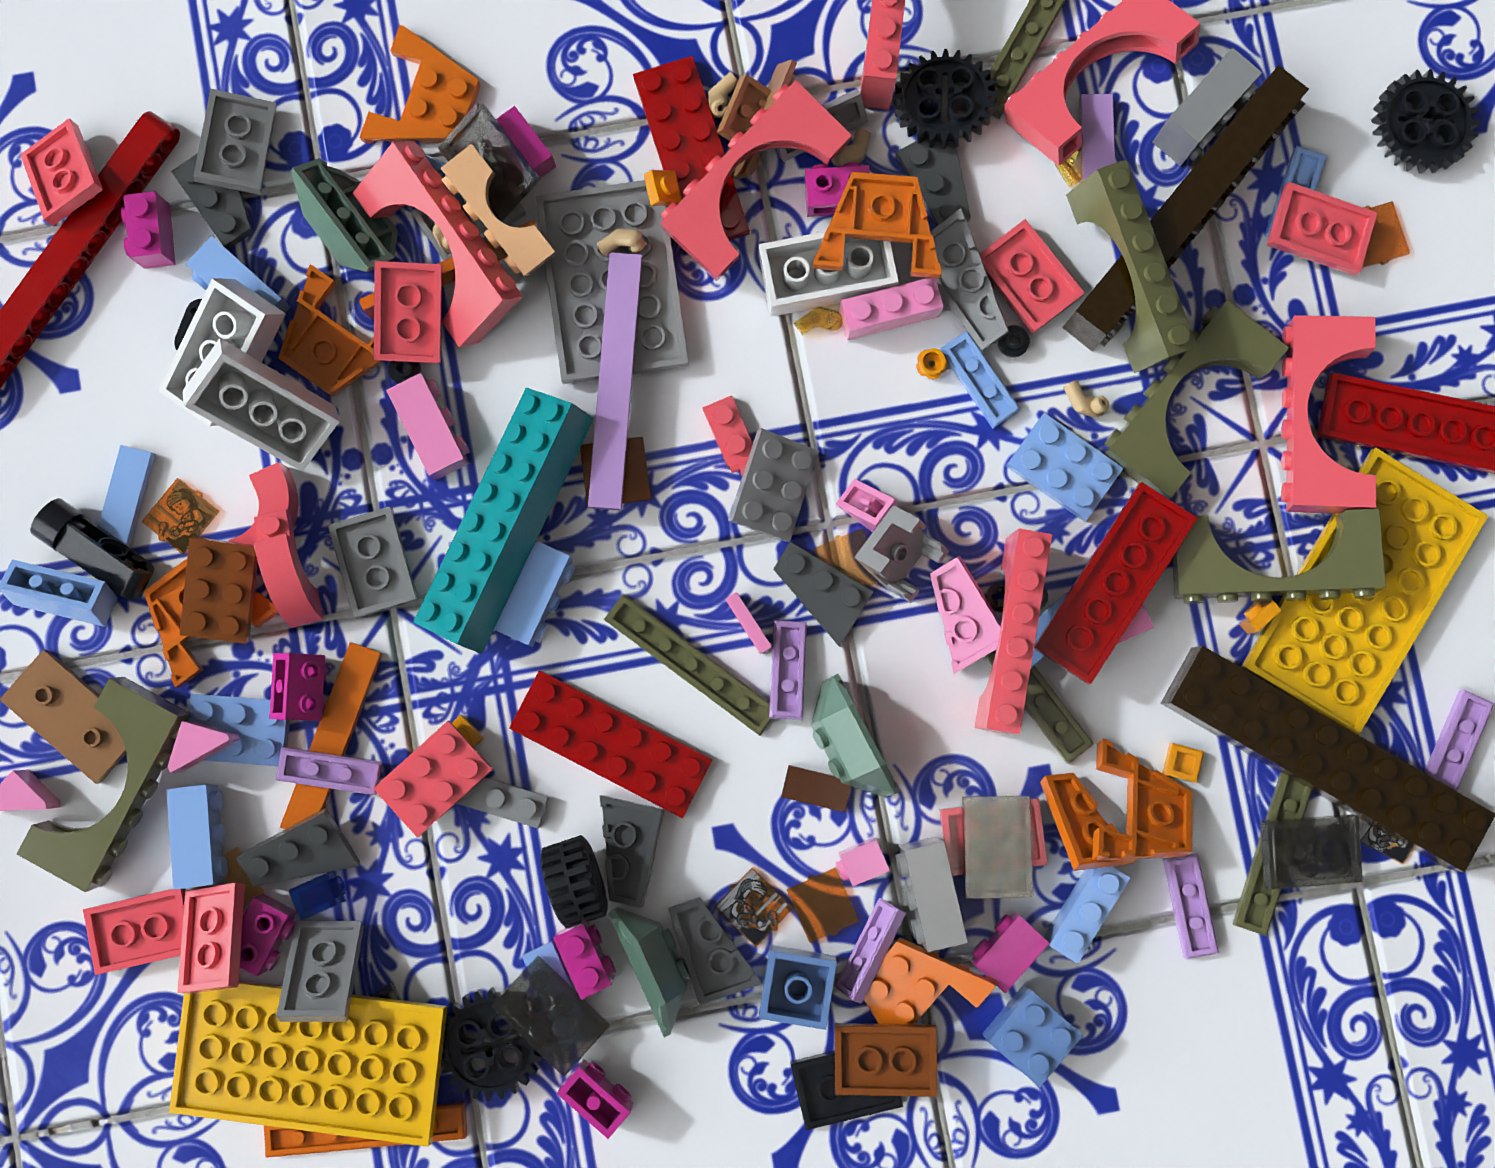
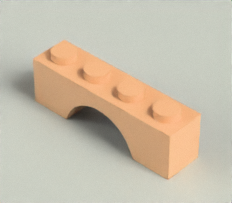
M472 144L440 168L446 175L441 179L453 195L458 192L467 202L462 207L474 222L480 219L487 227L484 235L495 249L501 245L508 254L504 260L516 275L522 272L527 277L556 254V251L535 225L521 228L511 227L502 223L495 216L489 203V187L495 173Z

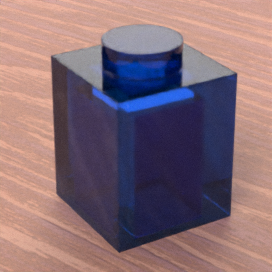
M334 871L288 890L300 921L346 901L344 881L340 876H336Z

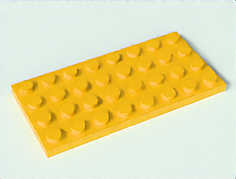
M1377 448L1369 452L1358 473L1376 475L1375 509L1380 511L1386 588L1375 593V597L1364 599L1354 598V593L1341 594V598L1321 600L1319 595H1306L1305 600L1287 601L1285 596H1283L1278 604L1282 611L1266 624L1241 665V668L1358 735L1367 723L1488 518V515ZM1332 514L1296 575L1315 568L1325 558L1334 541L1337 516L1339 514Z
M239 981L236 988L184 994L169 1113L425 1147L432 1144L447 1006L352 994L347 1022H280L276 1017L282 986Z

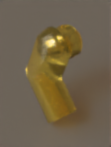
M1082 147L1060 166L1055 164L1068 187H1072L1082 180L1081 175L1074 166L1077 154L1081 152Z

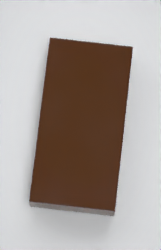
M788 765L781 797L845 812L851 786L841 783L840 779L833 775Z

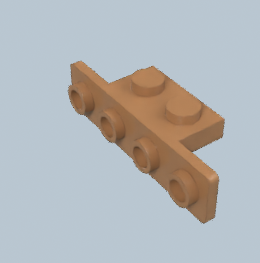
M791 59L778 64L768 87L748 74L741 75L716 133L729 141L740 131L745 134L752 126L750 120L762 107L767 111L775 102L772 99L774 94L784 84L790 86L793 83L795 77L793 72L797 63ZM760 152L744 160L732 172V178L737 180L752 175L758 167Z

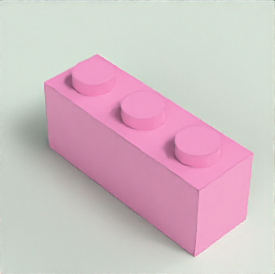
M926 278L843 299L840 303L839 312L846 338L851 340L937 318L943 309V303L936 278Z
M419 373L386 390L428 475L436 481L470 464L466 457V454L470 453L469 448L461 435L456 437L451 427L456 424L447 407L442 409L437 399L442 395L433 379L428 381L422 373Z

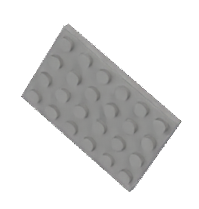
M645 180L536 196L541 233L556 251V254L545 262L562 383L569 384L599 379L609 255L604 257L596 243L620 228L637 229L643 234L642 238L646 242L645 248L638 253H633L629 246H620L612 252L639 254L643 258L633 374L689 366L671 238L661 228L660 223L663 220L661 214L666 209V206L650 205Z

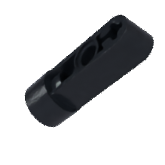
M57 498L47 503L38 512L31 524L30 532L33 536L53 550L61 553L96 579L105 581L109 588L120 596L133 600L140 599L143 596V591L146 589L155 570L153 564L92 522L63 499Z

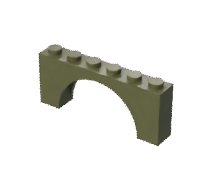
M1127 160L1097 169L1066 194L1077 225L1091 222L1101 227L1113 239L1126 262L1135 294L1136 316L1133 331L1129 339L1123 343L1133 372L1137 373L1197 347Z
M1228 300L1219 308L1213 305L1201 319L1205 323L1199 332L1195 329L1192 331L1197 347L1167 362L1162 369L1166 372L1165 376L1160 382L1155 379L1144 391L1143 395L1147 398L1141 406L1135 404L1123 418L1128 422L1121 431L1116 428L1104 442L1108 448L1103 454L1123 467L1122 471L1138 484L1143 482L1168 499L1173 497L1191 474L1174 454L1166 431L1167 405L1173 390L1180 380L1195 370L1211 366L1237 368L1261 379L1270 373L1289 349L1287 345Z
M1379 509L1344 510L1337 516L1334 541L1325 558L1315 568L1291 577L1261 576L1238 566L1225 555L1217 544L1211 531L1208 515L1196 516L1198 519L1172 558L1175 599H1184L1185 604L1204 603V598H1217L1218 603L1237 602L1238 597H1251L1252 602L1271 601L1272 596H1285L1287 601L1305 600L1306 595H1319L1321 600L1341 598V594L1354 593V598L1364 599L1375 597V593L1386 588Z
M126 677L109 678L93 707L106 716L115 726L122 738L127 754V778L124 790L117 804L108 815L91 827L71 828L49 820L33 824L17 852L18 856L83 892L102 887L110 879L113 872L111 866L115 858L119 857L128 844V840H126L128 833L141 820L143 816L141 809L146 799L148 800L153 796L159 784L156 781L161 771L168 767L181 721H188L191 716L190 712Z

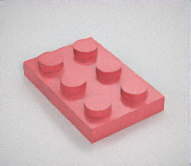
M67 119L20 154L43 219L52 226L68 217L73 211L103 190L79 126L71 119Z
M1288 182L1282 189L1267 246L1355 276L1361 273L1377 212Z
M1026 219L980 253L990 282L1032 334L1085 294Z
M375 261L374 360L441 363L442 264Z
M447 721L373 789L418 838L494 769L451 721Z
M1039 798L939 809L943 841L952 876L1048 865Z
M230 883L185 891L177 993L192 994L238 987L245 884Z
M186 888L168 889L83 909L95 975L180 956Z

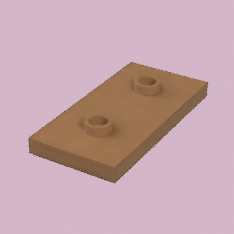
M42 650L0 698L2 703L95 784L101 783L126 755L124 743L115 726L106 716L93 708L100 695L49 650Z

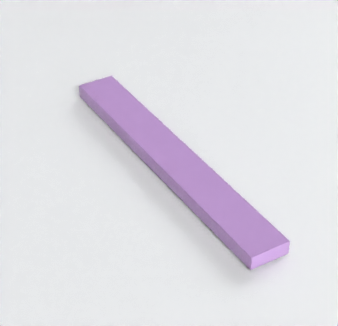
M610 252L588 500V507L592 509L622 511L643 259L642 255Z

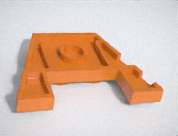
M399 25L390 50L392 55L420 64L404 111L399 121L368 111L359 138L367 144L374 143V141H389V143L402 141L461 143L481 86L479 80L409 29Z
M852 172L830 225L825 232L820 248L815 255L813 269L842 271L845 238L912 243L911 276L940 279L942 269L940 263H938L935 251L936 246L928 225V216L918 178L914 176Z
M310 264L306 272L307 279L304 288L300 290L297 299L298 306L294 319L290 320L278 359L334 397L383 362V360H374V337L369 344H366L318 310L337 283Z
M187 559L143 591L155 629L160 634L164 647L162 651L165 661H168L173 675L171 676L172 683L177 688H181L204 670L185 645V642L191 637L180 635ZM255 590L252 624L254 627L260 628L277 615L278 611L271 600Z
M1103 738L1097 743L1096 770L1128 779L1126 834L1101 827L1093 832L1092 860L1109 861L1182 857L1192 852L1193 792L1158 770L1152 772L1139 764L1137 757L1129 752L1124 755L1113 748L1114 743Z
M899 937L887 951L864 997V1001L879 1024H915L948 985L952 986L977 1008L996 987L997 981L987 975L983 977L971 972L969 967L958 963L955 965L939 958V954L932 951L927 952L925 948Z

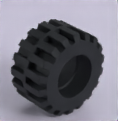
M580 835L543 847L541 852L542 874L551 905L560 923L568 929L605 917L608 909L606 890L596 857L589 842Z

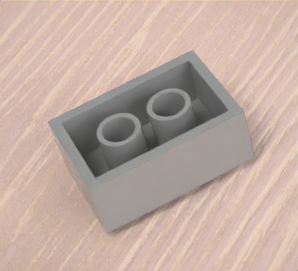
M1232 47L1172 113L1152 143L1179 166L1188 158L1194 161L1212 138L1218 135L1232 116L1237 114L1257 90L1258 86L1254 83L1262 72Z
M937 837L898 845L900 853L895 854L894 857L898 873L901 874L902 878L905 877L907 886L902 887L906 907H909V910L914 912L915 919L910 920L914 940L917 941L918 945L922 944L927 952L968 943L944 841Z

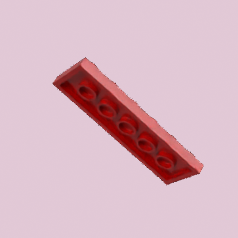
M693 55L633 74L662 169L675 171L681 199L686 196L683 191L695 178L700 181L708 173L705 168L710 161L717 155L721 157L725 155L719 135L716 133L717 129ZM730 175L723 188L719 205L721 223L729 241L750 235L732 175Z
M1338 373L1328 375L1317 437L1495 474V406Z
M1143 482L1139 483L1036 641L1034 650L1088 685L1091 684L1198 518Z
M540 670L509 727L514 732L682 819L713 759Z

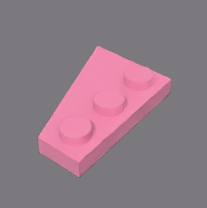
M960 556L930 573L938 610L943 619L946 643L950 648L954 674L996 650L1001 629L999 618Z

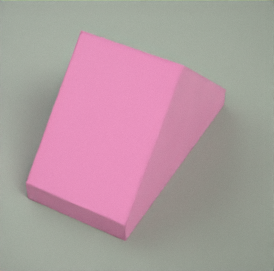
M856 479L852 481L836 502L840 509L871 532L876 529L891 507L898 504L896 499Z
M181 721L168 763V769L170 773L183 772L241 740L238 733L195 721Z
M29 769L13 770L0 783V811L40 810L61 807V801Z

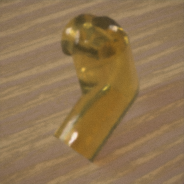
M816 307L795 321L794 325L803 336L815 327L830 331L839 330L843 325V318L836 310Z

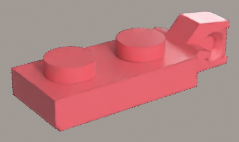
M731 395L702 407L727 468H730L732 473L740 471L741 476H743L753 443Z

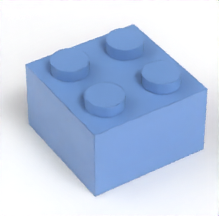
M770 945L759 1008V1019L826 1030L837 964L835 955Z
M1025 983L982 1033L995 1049L1038 1087L1043 1085L1084 1036Z

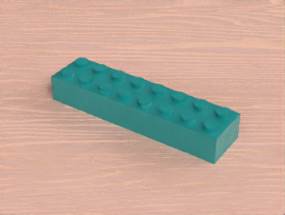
M527 387L525 388L413 623L455 644L479 654L483 653L594 420L592 416L571 402Z

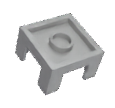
M893 505L854 558L886 589L912 603L919 593V589L903 579L922 554L937 563H941L949 553V550L941 542L922 532L927 526L921 519Z

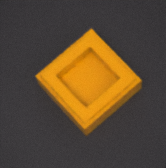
M1169 743L1162 773L1170 777L1197 783L1205 751Z

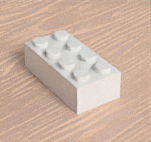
M826 231L759 244L758 257L770 316L839 304L843 299L898 286L899 281L891 242L845 238L842 271L813 269V260Z
M212 278L158 391L209 427L217 426V424L184 407V388L220 338L262 363L286 313L236 279Z
M221 338L183 390L184 407L302 472L340 422L335 405Z

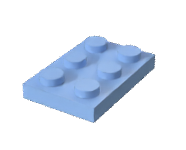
M1046 413L1042 414L1006 465L1007 468L1084 522L1090 517L1123 470V467Z
M191 694L189 707L191 716L188 721H195L238 733L241 740L203 761L268 766L279 765L281 748L288 745L290 720L269 719V699Z

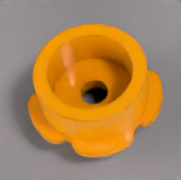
M939 349L923 350L917 357L918 363L916 368L921 376H927L928 379L934 380L947 370V359ZM930 361L934 362L935 365L933 367L929 366Z

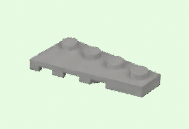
M960 208L930 231L935 242L938 263H940L942 269L940 279L936 278L939 292L978 347L984 352L1010 332L964 212Z

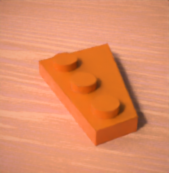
M1074 773L1045 775L1040 783L1074 871L1133 864L1137 860H1092L1093 832L1099 827L1118 832V830L1112 823H1106L1097 811L1098 804Z

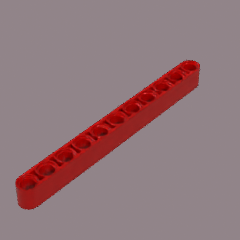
M151 111L145 112L137 120L98 174L103 190L66 218L0 309V389L121 223V208L124 207L123 195L142 193L177 145L180 138L179 129Z

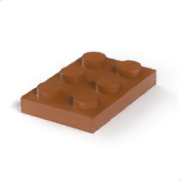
M200 537L189 538L180 635L242 644L250 642L258 566L254 545Z
M835 1023V1095L937 1097L936 1025Z

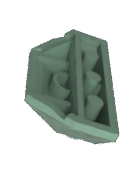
M320 158L292 167L291 173L302 214L340 266L368 272L375 269V261L393 262L398 230L388 217L372 219L368 217L353 195L354 190L361 181L339 169L327 166L328 163Z
M839 674L823 681L811 726L814 730L813 738L819 748L824 749L830 760L828 761V766L832 774L837 779L839 778L843 784L881 797H887L900 792Z
M616 907L611 909L608 915L665 1038L671 1034L688 983L686 979L690 978L687 966L683 959L677 961L672 950L677 946L669 928L663 930L659 922Z

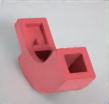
M277 462L250 474L249 477L259 501L257 516L287 509L291 514L292 526L294 528L299 502L296 484L289 467ZM255 522L245 533L229 540V542L254 545V541H258Z
M287 509L254 517L258 540L254 541L258 565L269 596L282 619L291 628L323 620L319 592L308 580L299 560L291 514Z

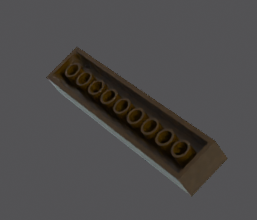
M1278 65L1150 220L1168 269L1200 233L1208 220L1223 205L1226 198L1246 177L1245 175L1260 160L1268 147L1283 132L1287 124L1306 104L1301 98L1309 88ZM1122 255L1062 327L1091 351L1099 343L1105 347L1136 310L1131 276Z
M1204 646L1191 647L1160 703L1276 771L1288 775L1289 778L1303 786L1309 787L1316 794L1406 844V846L1411 847L1446 869L1466 872L1495 818L1494 812Z

